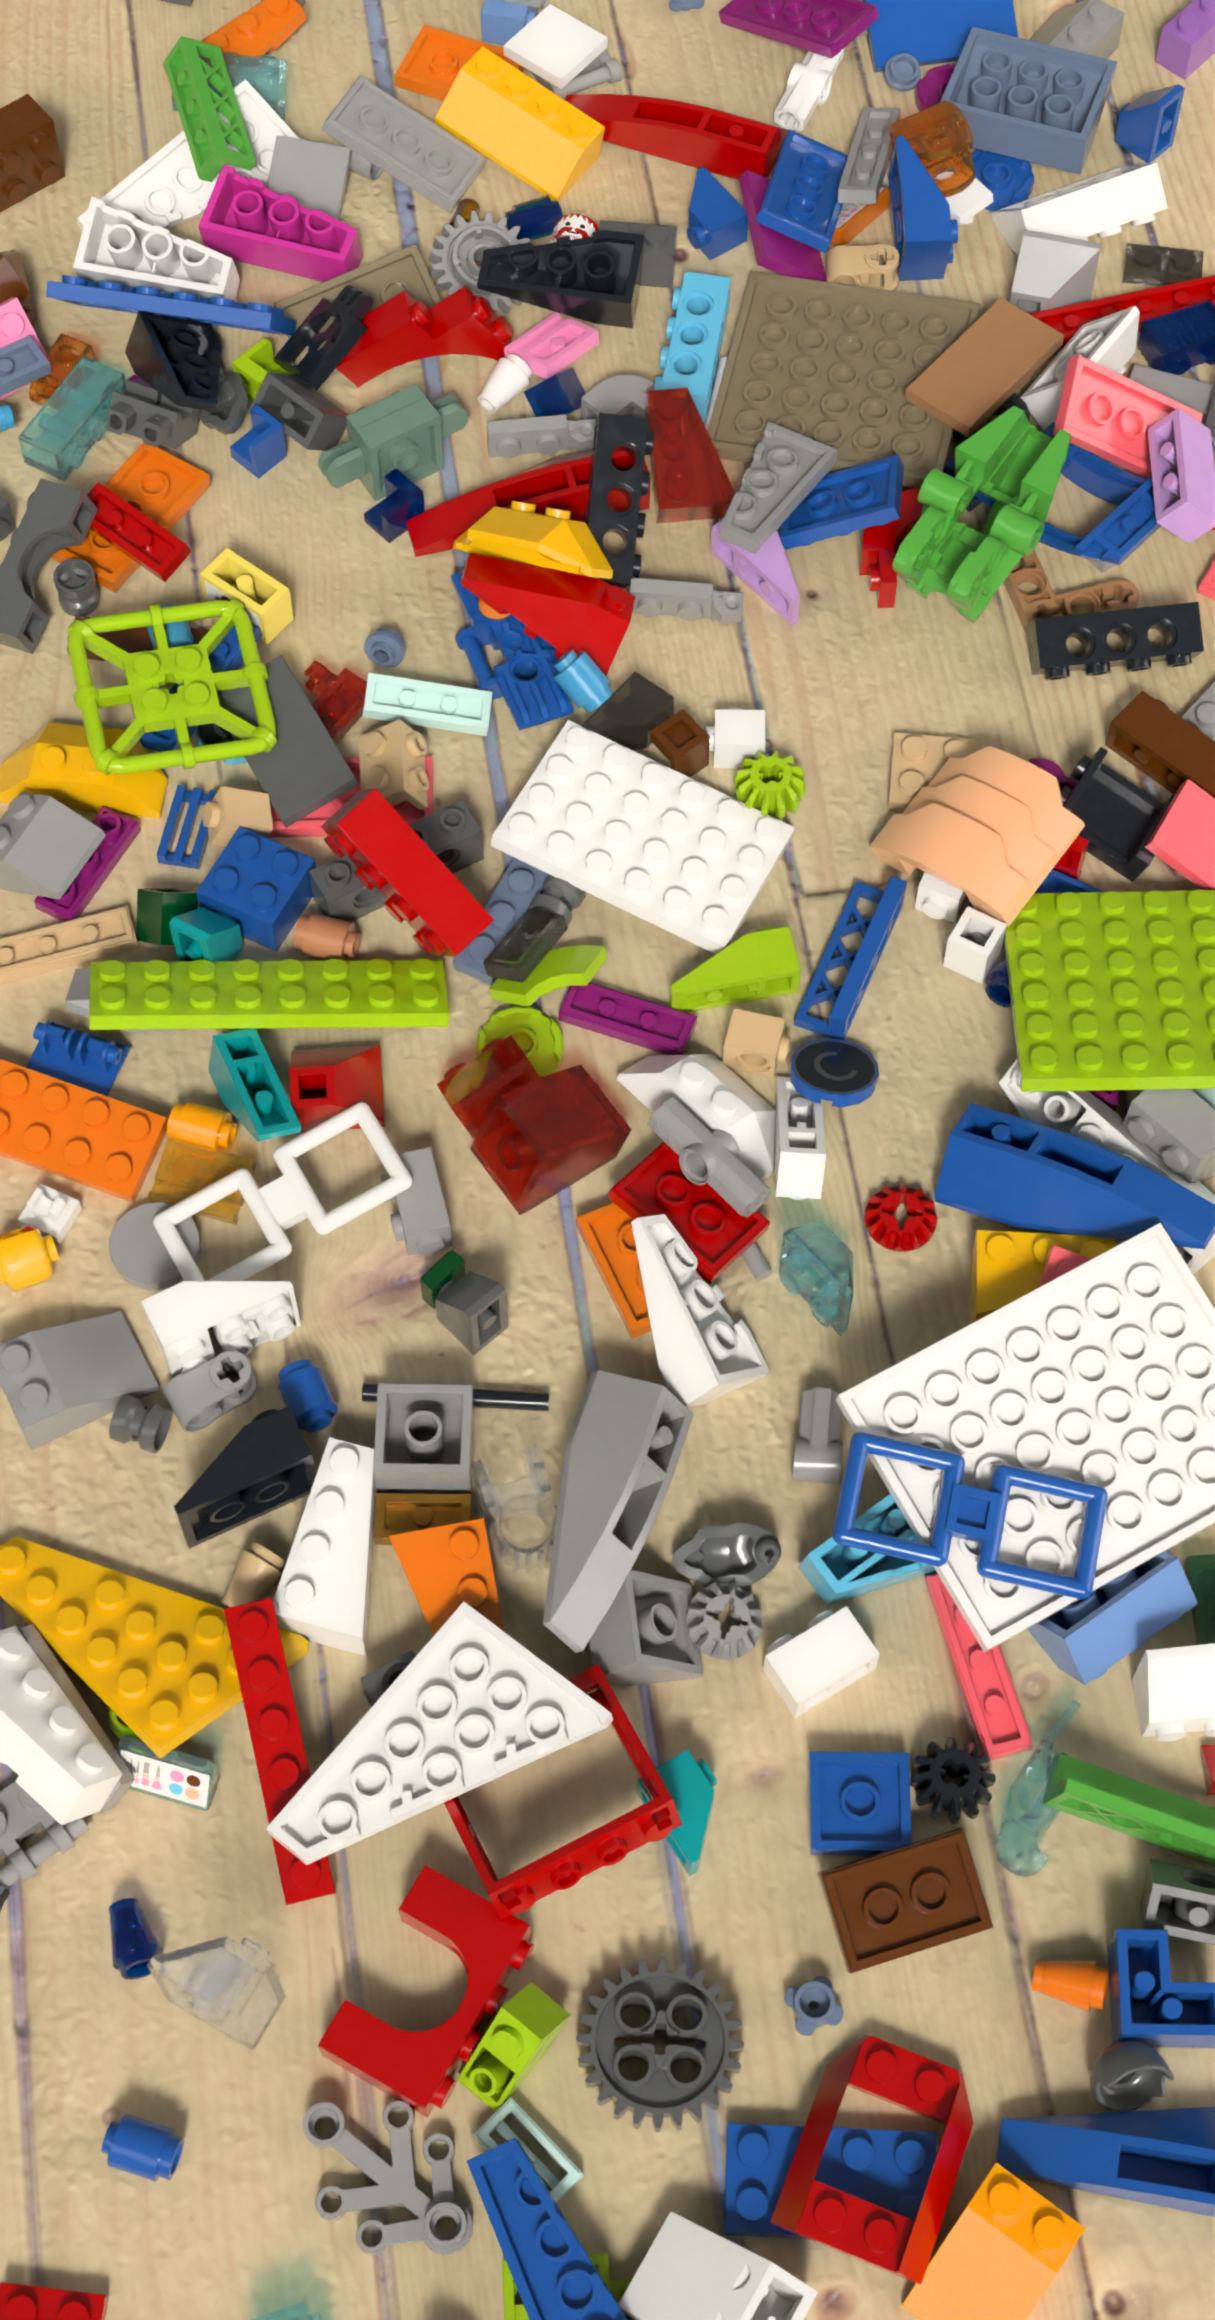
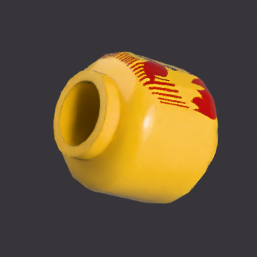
M26 1225L0 1234V1284L7 1283L10 1289L18 1291L46 1282L52 1278V1262L60 1260L52 1234L43 1237L41 1231L35 1225Z

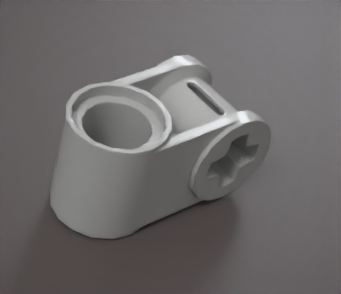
M228 1350L200 1366L172 1378L164 1386L163 1394L186 1432H194L207 1427L218 1417L251 1400L257 1391V1380L252 1372L249 1359L243 1353ZM235 1374L239 1380L232 1383L227 1377Z

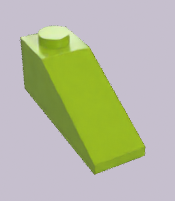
M763 927L755 932L746 933L670 985L669 1007L687 1013L799 993L801 968L790 927Z

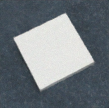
M549 4L503 45L504 56L562 89L608 48V37Z

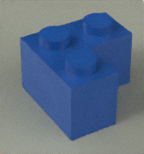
M1116 1929L1107 1943L1113 2043L1130 2039L1148 2043L1152 2047L1215 2048V1983L1171 1982L1168 1930Z

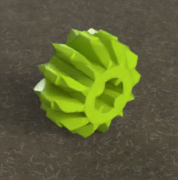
M775 749L771 756H765L758 750L755 760L744 758L741 770L737 771L735 775V798L745 803V807L748 809L755 808L761 811L763 816L774 815L782 821L785 817V812L796 813V810L799 808V801H802L805 797L806 785H804L805 774L803 767L795 766L792 755L783 759L779 758L777 749Z

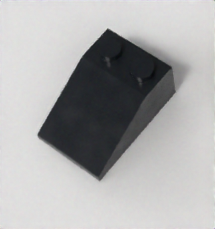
M289 1406L279 1411L276 1409L264 1411L252 1420V1423L245 1425L174 1506L189 1549L310 1494L316 1477L313 1457Z

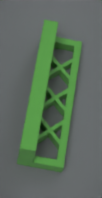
M181 36L163 63L198 178L212 182L224 164L251 171L256 164V160L221 48ZM199 56L209 58L213 69ZM208 81L221 93L222 98L208 86ZM217 110L230 121L231 127L217 115ZM226 140L229 141L239 151V153L228 150Z
M1062 1753L1053 1757L1043 1805L1215 1866V1808Z

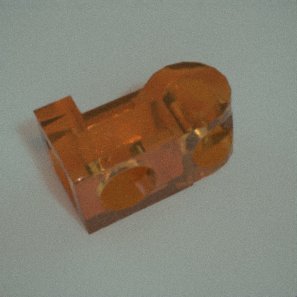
M61 333L46 355L50 362L51 373L31 382L29 388V397L32 402L58 413L67 411L73 402L75 393L85 379L92 380L100 369L92 345ZM71 349L77 351L78 355L73 354Z

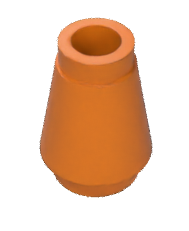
M1036 1960L1032 1991L1042 1992L1044 1995L1090 2012L1091 2007L1103 2010L1108 1988L1109 1968L1097 1966V1960Z

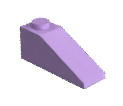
M723 519L713 525L711 553L790 625H795L799 620L801 596L777 530L754 554L720 539V526Z

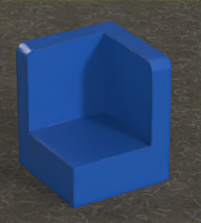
M256 404L250 409L252 430L230 446L231 458L259 479L287 457L283 424Z

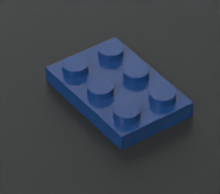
M899 454L826 474L781 524L779 537L785 550L798 546H808L816 541L835 536H845L857 530L876 525H885L900 519L904 465Z

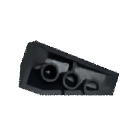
M604 230L592 232L593 237L570 240L569 236L556 238L557 243L534 246L531 243L487 249L483 252L477 287L481 290L594 324L633 328L640 292L644 235Z

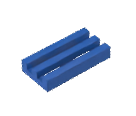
M177 785L156 854L158 863L200 870L209 840L208 827H204L203 820H201L191 857H185L199 806L211 802L217 791L210 790L209 794H204L201 788L194 787L192 792L187 791L186 786ZM187 802L189 803V806L178 839V843L173 855L170 853L173 847V843L176 837L182 813Z

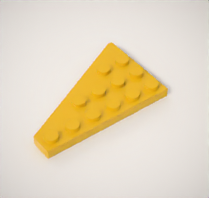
M17 1536L0 1545V1596L28 1625L34 1624L45 1642L160 1759L243 1700L224 1608ZM279 1628L288 1668L308 1654L309 1642L302 1635Z

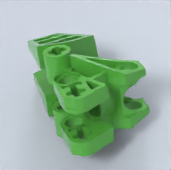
M1012 406L955 448V478L936 468L932 469L925 478L918 494V502L923 504L920 519L901 543L893 560V570L899 577L907 580V586L925 599L929 596L930 592L945 594L952 604L958 607L959 614L975 624L997 589L1023 555L1026 557L1030 556L1038 545L1070 447L1071 434L1060 429L1055 437L1052 438L1038 431L1036 426L1030 424L1024 410ZM976 493L994 501L986 516L988 520L981 532L968 527L964 522L962 524L957 522Z

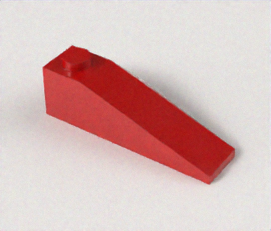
M470 553L467 557L460 582L462 586L499 614L510 613L526 626L523 632L534 640L539 635L557 649L554 656L558 659L571 649L576 654L585 650L605 675L609 671L630 624L635 596L618 586H612L598 578Z

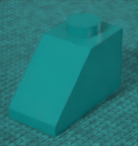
M201 907L174 916L169 922L178 961L201 959L211 961L212 963L214 961H235L244 948L240 925L225 913L218 912L216 914Z
M686 1749L658 1766L656 1770L669 1791L683 1824L673 1829L665 1839L690 1877L697 1873L713 1807L715 1792L713 1786L717 1784V1781L708 1764L702 1758L695 1761L690 1751ZM639 1778L637 1779V1795L642 1803L645 1804L652 1799Z

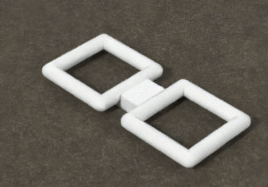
M364 1102L356 1103L277 1147L273 1152V1158L283 1176L260 1189L251 1173L247 1169L240 1168L157 1214L153 1219V1225L183 1280L205 1281L175 1225L237 1190L240 1191L270 1245L207 1281H244L289 1256L292 1252V1245L284 1231L307 1218L318 1234L326 1235L410 1188L412 1177L369 1105ZM359 1124L391 1178L326 1213L295 1158L352 1126Z

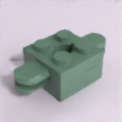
M414 384L346 416L348 440L322 452L318 459V467L334 488H340L359 479L376 502L443 470L442 439L465 427L468 422V412L453 393L449 392L429 401L418 385Z

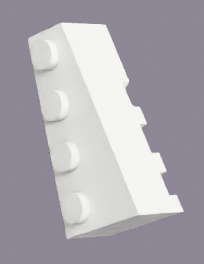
M91 196L73 266L79 278L97 283L99 281L114 282L136 288V286L155 288L172 294L173 291L184 292L207 299L219 297L234 300L235 302L240 277L232 258L190 239L183 240L170 234L169 230L156 224L155 226L149 225L136 219L135 215L122 209L120 211L105 205L104 201Z
M329 1437L273 1602L279 1628L302 1635L307 1641L367 1656V1629L370 1611V1581L373 1564V1534L376 1505V1487L373 1474L374 1449Z
M12 1626L0 1630V1762L13 1769L19 1775L15 1782L57 1822L64 1825L99 1812L122 1776V1772L18 1628Z

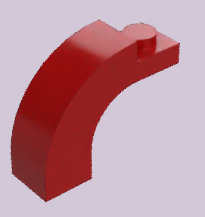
M921 486L902 492L900 519L885 525L865 528L859 575H869V591L877 592L878 608H894L897 573L892 567L893 560L901 543L920 519L923 504L918 502V494Z

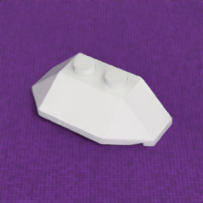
M714 1054L647 1056L618 1074L616 1080L652 1113H655L666 1100L672 1097L678 1099L711 1132L720 1129L730 1134L739 1148V1159L762 1181L772 1174L774 1167L776 1110Z

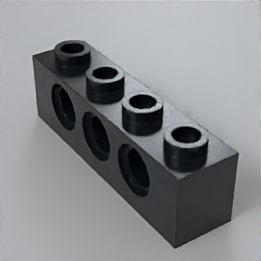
M599 413L595 418L585 523L613 569L612 579H598L612 586L628 588L633 577L639 578L641 568V554H635L636 537L643 538L646 516L645 513H639L641 496L647 497L650 472H645L643 469L645 455L651 456L654 431L648 430L649 419ZM616 450L627 452L632 459L631 469L627 471L616 469L611 461L612 453ZM618 491L625 495L628 501L626 511L615 512L610 509L607 503V496L610 492ZM614 532L622 538L623 550L621 553L612 554L604 548L603 537L606 533Z
M1199 602L1034 619L1027 626L1032 675L1045 674V680L1065 679L1070 677V671L1085 670L1086 676L1104 675L1111 672L1110 667L1126 665L1127 672L1142 671L1152 668V662L1167 661V667H1181L1192 664V658L1204 652ZM1149 629H1156L1162 633L1164 637L1163 648H1156L1151 645L1148 640ZM1109 633L1117 634L1122 638L1124 642L1123 652H1115L1109 648L1107 644ZM1067 638H1076L1082 643L1084 652L1081 657L1073 656L1068 652L1066 648Z

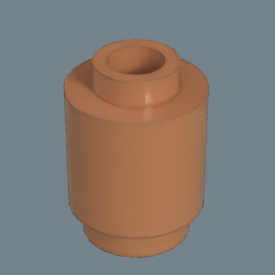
M312 913L311 916L302 914L298 919L293 936L294 948L301 949L303 955L322 960L340 959L347 961L349 957L355 958L361 941V934L355 932V923L317 913Z

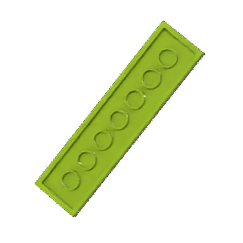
M419 958L415 960L372 959L343 961L340 959H329L326 961H298L286 959L283 961H253L243 959L239 961H214L212 963L211 961L201 959L166 962L163 960H151L149 962H120L117 960L90 962V1030L449 1027V1006L443 960Z

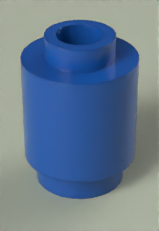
M298 1360L285 1366L278 1374L280 1380L278 1390L285 1406H289L299 1429L306 1430L307 1432H317L328 1427L332 1422V1418L337 1413L338 1407L321 1369L315 1367L311 1360Z
M125 2114L120 2123L115 2121L110 2123L102 2144V2152L109 2154L107 2164L110 2167L152 2181H157L159 2177L171 2180L182 2154L184 2138L174 2135V2129Z

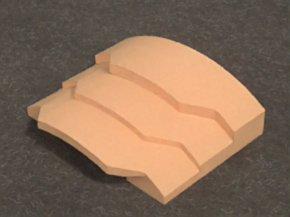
M987 746L964 758L950 757L927 787L923 786L904 812L902 814H894L869 847L877 860L908 876L917 867L964 891L975 910L997 919L1009 927L1085 827V824L1081 819L1063 807L1059 782L1055 776L1013 754Z

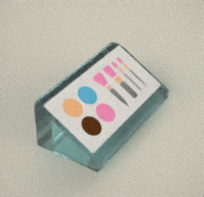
M128 1736L121 1737L118 1754L135 1779L129 1789L203 1811L209 1810L221 1779L214 1761L172 1750L160 1759L143 1741Z

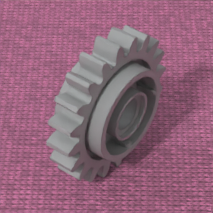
M471 211L468 223L462 216L457 215L454 227L445 223L441 232L442 236L436 235L433 243L435 249L431 250L429 261L433 263L429 274L433 278H439L436 283V290H448V297L465 286L477 298L479 296L483 297L494 314L497 311V307L506 315L509 314L512 303L520 306L522 302L478 289L477 282L480 267L476 265L475 261H482L484 250L530 243V239H517L520 230L519 226L507 230L505 228L507 217L505 216L497 224L493 223V216L490 211L487 212L484 221H480L477 213Z

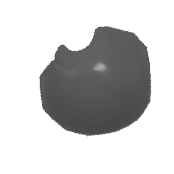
M1127 2039L1112 2043L1098 2056L1090 2077L1091 2092L1096 2101L1108 2110L1117 2112L1133 2111L1143 2108L1155 2097H1164L1166 2094L1165 2079L1167 2077L1168 2080H1174V2075L1163 2057L1150 2044Z

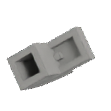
M626 374L612 376L598 383L581 397V420L594 419L599 413L649 419L648 430L654 431L653 444L662 448L671 440L672 413L669 412L663 403L653 400L654 383L646 378Z

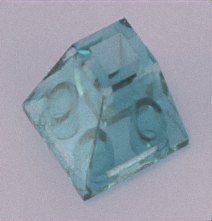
M822 1221L789 1228L783 1233L779 1278L791 1294H800L810 1305L813 1316L824 1327L831 1326L841 1336L848 1328L853 1298V1252Z

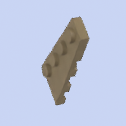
M414 244L275 302L274 308L283 309V317L296 321V331L322 298L332 303L347 285H352L372 297L373 307L369 312L402 291L408 293L415 301H422L428 309L439 303L441 299L418 247ZM331 316L319 330L318 334L325 332L335 318Z

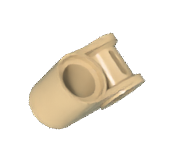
M883 243L862 246H835L826 254V282L895 292L899 285L898 274L895 272L899 265V252L894 246ZM880 255L884 256L883 265H880ZM881 275H884V285H883V286L880 285V276H881Z

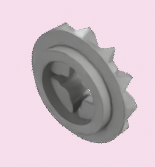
M714 1582L700 1590L691 1600L686 1613L687 1631L692 1642L704 1654L720 1660L736 1659L748 1653L757 1643L763 1631L762 1609L754 1601L752 1592H746L737 1587L735 1582L728 1584ZM730 1603L731 1618L737 1620L740 1625H732L723 1635V1638H720L722 1633L720 1622L713 1619V1616L710 1615L720 1614L727 1604Z

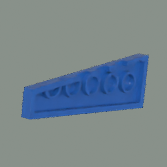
M513 2138L467 2160L529 2320H628L517 2139Z

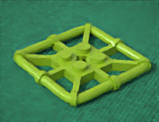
M214 600L162 608L160 604L148 605L147 610L96 616L81 621L74 620L67 628V647L77 689L73 695L75 705L81 709L89 751L94 762L97 764L96 769L104 775L108 776L111 773L129 774L183 766L184 770L193 769L195 764L270 752L276 745V724L265 682L268 679L266 665L260 662L250 618L244 610V604L238 600ZM220 617L198 644L168 647L163 624ZM235 625L245 667L239 670L212 673L209 655ZM151 626L156 650L127 653L96 635V633ZM85 648L122 669L126 685L103 689L93 687ZM166 683H177L180 685L175 694H169L168 689L161 688V686ZM250 687L259 726L255 727L220 707L217 691ZM131 703L134 721L111 748H106L98 708ZM215 723L242 740L192 747L187 727ZM169 729L175 730L179 749L125 757L144 733Z

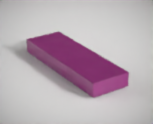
M590 982L587 986H570L558 1013L559 1021L666 1055H684L697 1025V1016Z

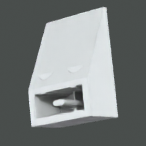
M183 1281L141 1301L153 1341L172 1378L185 1371L192 1370L228 1350L238 1351L247 1356L254 1347L269 1340L280 1341L294 1332L295 1328L301 1326L294 1288L290 1281Z
M670 2211L618 2304L622 2311L634 2320H804L818 2291L773 2262Z

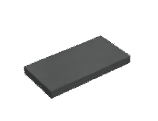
M280 655L265 664L268 673V679L265 682L276 724L275 737L277 743L270 752L246 756L245 759L264 792L269 793L272 806L287 828L358 786L359 783L285 659ZM250 687L217 692L220 707L255 727L259 726ZM231 733L235 741L242 740Z

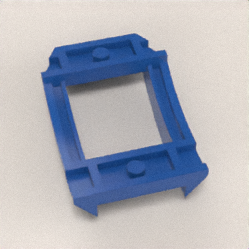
M1051 423L1042 433L1054 438L1055 423ZM1070 443L1061 474L1083 490L1118 507L1085 538L1067 533L1045 521V528L1039 542L1081 558L1120 565L1161 527L1156 522L1152 476L1146 479L1130 474L1108 463L1099 456ZM978 493L975 494L989 508L993 506L994 501Z

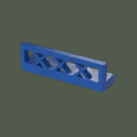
M891 876L885 890L856 881L795 1017V1026L831 1039L845 1040L904 905L907 881ZM860 897L878 903L873 916L862 919L856 908ZM851 917H852L853 920H854V923L849 924V922H850V920H851ZM860 932L863 940L859 949L847 954L841 942L842 938ZM837 951L839 957L834 958L835 953ZM845 966L848 974L844 984L832 988L826 978L827 972ZM822 986V988H823L824 991L818 993L820 987ZM828 1000L833 1007L829 1016V1023L808 1015L812 1006Z

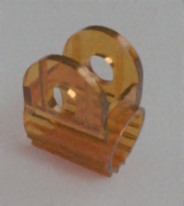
M945 100L890 124L889 135L893 149L896 136H904L944 197L962 192L974 181L976 172L970 152L973 146L972 133L964 115L955 104ZM943 172H954V175L950 178L943 180L935 179L937 175Z

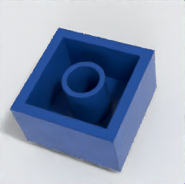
M239 826L196 891L199 907H203L216 914L222 912L231 916L240 925L242 937L277 952L313 897L309 871L316 868L315 859Z

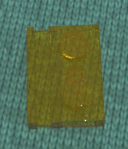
M168 1137L154 1177L155 1183L152 1191H149L148 1198L152 1203L163 1202L175 1205L240 1168L247 1169L253 1177L256 1163L251 1158ZM237 1190L196 1213V1215L236 1225L240 1207L243 1206L245 1200L240 1191Z

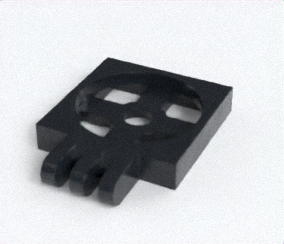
M347 285L332 303L322 298L273 359L285 370L296 375L315 390H318L366 332L367 328L361 323V320L373 307L372 297L352 285ZM331 316L334 317L335 320L327 330L318 334ZM324 341H326L325 345L320 350H317L319 346ZM306 346L309 347L308 353L300 361V363L297 366H295L294 361L296 360V358L301 354V352L305 349Z

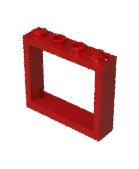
M599 1664L568 1679V1681L584 1693L598 1688L596 1691L588 1694V1696L612 1713L613 1721L611 1726L652 1800L499 1880L458 1796L444 1802L500 1919L511 1914L526 1911L539 1899L557 1890H564L574 1886L581 1877L602 1866L618 1863L627 1853L648 1842L659 1841L668 1836L673 1829L683 1825L669 1791Z

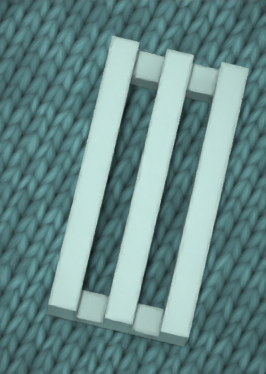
M511 2097L473 2134L475 2140L486 2151L498 2146L489 2136L494 2130L506 2142L513 2138L517 2139L542 2180L551 2188L552 2191L550 2193L556 2203L569 2192L568 2190L574 2184H577L584 2177L576 2165ZM509 2115L521 2125L567 2174L561 2181L507 2126L504 2120Z

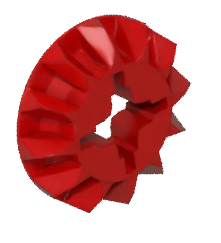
M904 1182L894 1187L885 1185L880 1192L874 1196L871 1195L865 1210V1225L870 1236L882 1247L893 1251L906 1252L922 1247L931 1239L937 1226L938 1217L934 1201H930L924 1195L922 1188L915 1190L907 1187ZM900 1204H904L907 1215L914 1216L907 1218L902 1230H899L896 1216L889 1215L895 1214Z

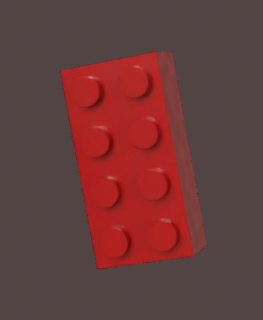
M376 788L358 791L321 826L327 833L324 841L329 848L340 858L347 855L357 866V869L353 872L359 881L370 891L377 888L387 899L383 903L385 909L399 923H402L404 920L407 921L416 931L412 938L428 955L434 952L439 956H457L494 921Z

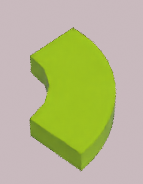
M576 945L550 950L533 956L501 975L489 987L491 998L493 1001L529 1007L539 997L555 989L567 986H587L608 959L605 947L598 945Z

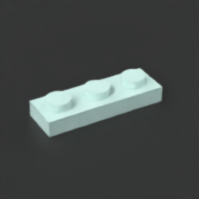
M368 672L362 717L390 722L401 719L405 724L487 736L493 692Z

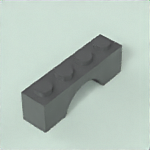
M40 478L35 491L29 496L26 512L19 527L15 529L11 536L10 547L0 565V644L30 654L34 653L49 620V617L38 606L35 598L34 586L37 574L45 561L54 553L67 547L83 544L98 510L82 490Z

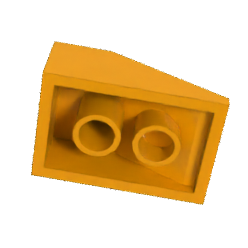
M996 2162L928 2264L922 2284H915L901 2306L920 2320H1026L1086 2228Z

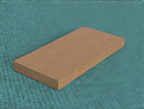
M1000 297L906 388L905 399L966 437H969L1063 345L1064 334Z

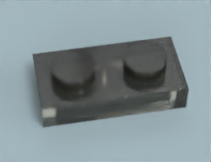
M1127 243L1122 283L1164 286L1202 278L1204 251Z
M528 909L484 960L483 964L487 976L523 983L568 929L564 915Z

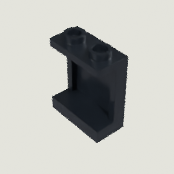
M1100 747L1091 758L1084 754L1071 772L1070 776L1076 780L1071 788L1065 785L1061 790L1063 807L1084 822L1085 827L1079 835L1089 840L1087 852L1133 882L1150 865L1155 856L1145 848V845L1175 794L1172 793L1163 804L1104 765L1102 761L1108 751Z

